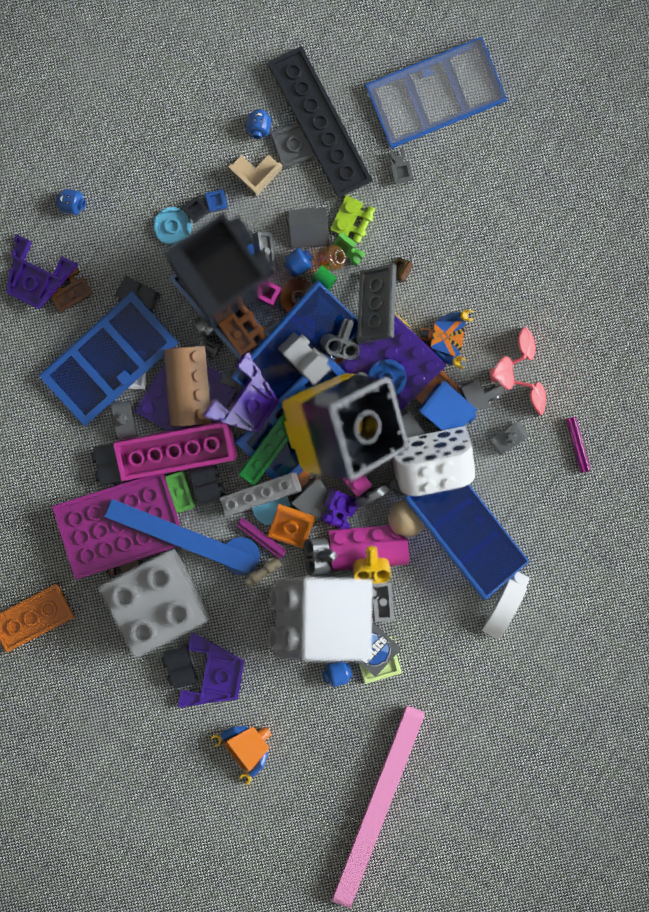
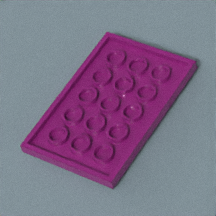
M164 473L139 478L52 506L75 580L178 547L105 518L110 502L114 499L181 526Z

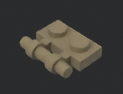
M271 558L263 564L264 567L260 570L255 569L248 574L245 582L248 586L252 587L282 566L281 561L277 558Z

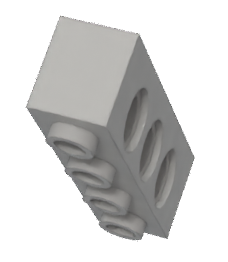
M290 473L222 497L220 500L225 515L231 516L300 492L302 488L297 473Z

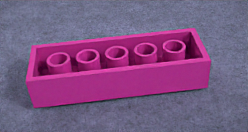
M221 421L122 439L113 443L121 481L232 461L238 457L231 425Z

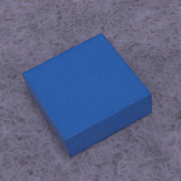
M223 189L205 193L210 213L228 209Z

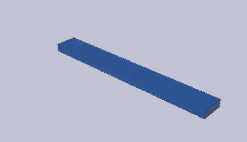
M114 499L111 500L105 518L246 574H249L256 557Z

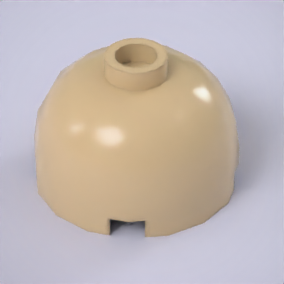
M404 499L398 501L390 508L388 522L391 529L397 535L401 534L406 536L404 538H411L418 535L425 528ZM415 500V503L427 517L425 507L422 503Z

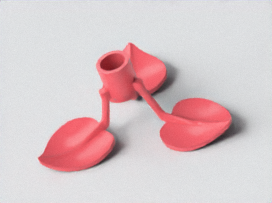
M524 326L518 337V345L522 356L514 361H511L507 356L503 357L495 368L490 369V379L493 383L500 382L507 390L511 389L513 384L530 387L532 405L541 416L546 406V392L540 382L533 385L514 381L513 365L525 358L532 360L536 351L533 335Z

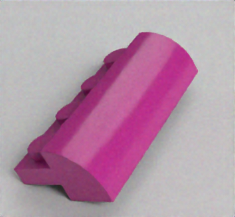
M390 525L329 531L331 550L337 553L335 561L332 562L333 572L353 570V564L356 560L366 558V548L370 545L377 548V558L387 559L390 566L409 565L408 540L404 538L406 536L397 535Z

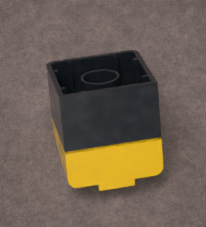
M344 373L284 400L282 403L287 419L284 421L291 448L296 450L299 464L305 472L352 481L400 454L407 448L408 442L391 380L388 378Z

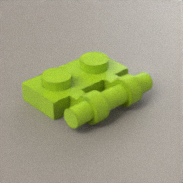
M346 195L330 231L338 235L343 232L346 236H349L350 232L355 234L353 241L360 243L362 237H365L367 233L365 230L369 222H372L374 218L375 208L368 206L366 212L361 211L364 203ZM357 217L362 218L359 227L353 226Z

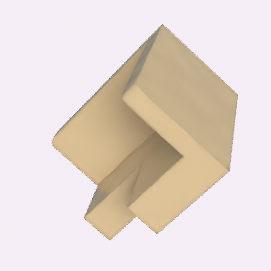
M242 155L233 165L229 164L228 166L229 171L255 196L283 169L282 164L277 163L270 155L256 168Z

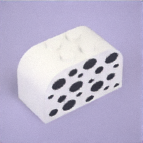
M466 426L407 438L408 445L406 450L392 457L399 489L404 494L410 496H420L463 487L471 483L475 478L472 443Z

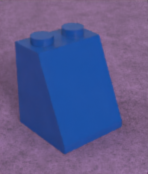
M439 381L416 410L418 414L440 431L462 427L467 422L471 424L477 416L475 414L477 409L445 381Z

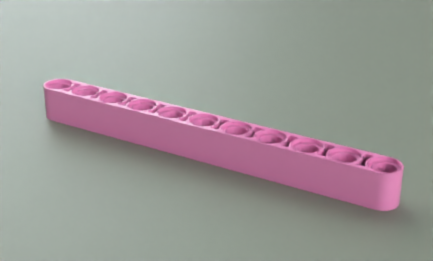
M407 705L404 709L331 902L349 909L353 903L425 714L423 711Z

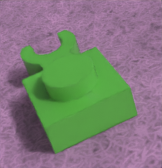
M343 232L338 235L330 247L341 257L344 256L345 259L349 257L350 261L356 266L361 262L360 259L366 255L362 250L354 248L356 243Z

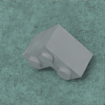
M293 333L277 349L301 375L315 385L331 369L327 364L329 360L315 348L311 349L308 346L310 342L304 335L298 336L296 333Z
M391 581L372 584L375 622L394 621Z

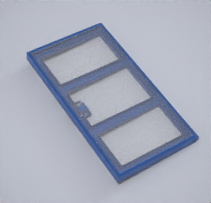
M482 36L365 84L391 149L507 102V97Z

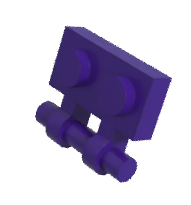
M331 489L324 504V507H327L328 510L327 513L322 514V521L330 526L335 525L340 530L349 529L350 523L346 519L347 516L353 517L357 509L354 502L356 498Z

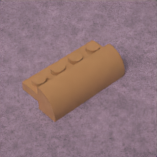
M205 346L164 349L170 427L212 423L211 418L202 415L210 404Z

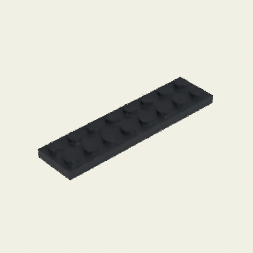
M300 46L268 62L269 69L337 198L340 199L371 183L373 180L303 47Z

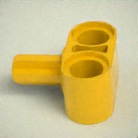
M373 545L366 548L365 559H358L353 564L355 580H372V584L386 583L391 578L389 561L385 558H377V548L373 547Z

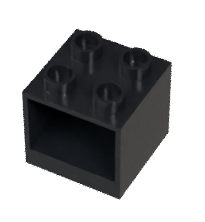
M224 212L163 252L170 267L213 329L233 313L236 314L242 307L249 305L271 290L269 278L275 275L272 270L274 267L264 251L260 248L252 254L248 248V245L253 242L250 238L251 233L242 219L236 216L229 220Z

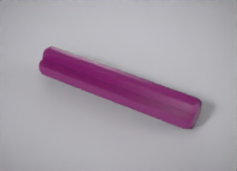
M576 417L567 418L566 424L579 471L581 473L590 471V465Z
M241 518L236 526L278 559L285 555L286 550L270 537H267L266 534L245 518Z

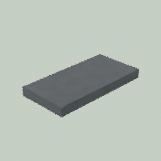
M394 264L360 271L357 342L359 344L394 338L396 265Z

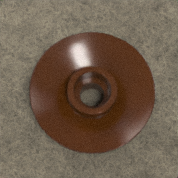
M294 279L287 282L280 292V302L283 309L288 313L297 303L294 297L297 296L301 299L312 284L303 279ZM318 297L311 305L306 303L297 315L299 317L309 315L315 309Z

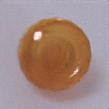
M337 245L325 246L318 251V265L325 267L328 271L338 270L344 265L345 253Z

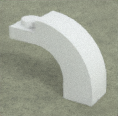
M517 572L506 582L496 605L487 616L482 629L483 632L498 640L500 639L524 597L529 577Z

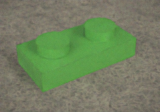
M184 471L166 476L165 479L176 513L195 508Z

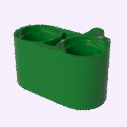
M321 266L313 275L311 283L314 284L316 281H319L329 291L337 281V277ZM316 292L307 303L311 305L320 294Z

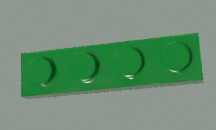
M284 412L238 473L254 486L289 440L284 421L287 420Z

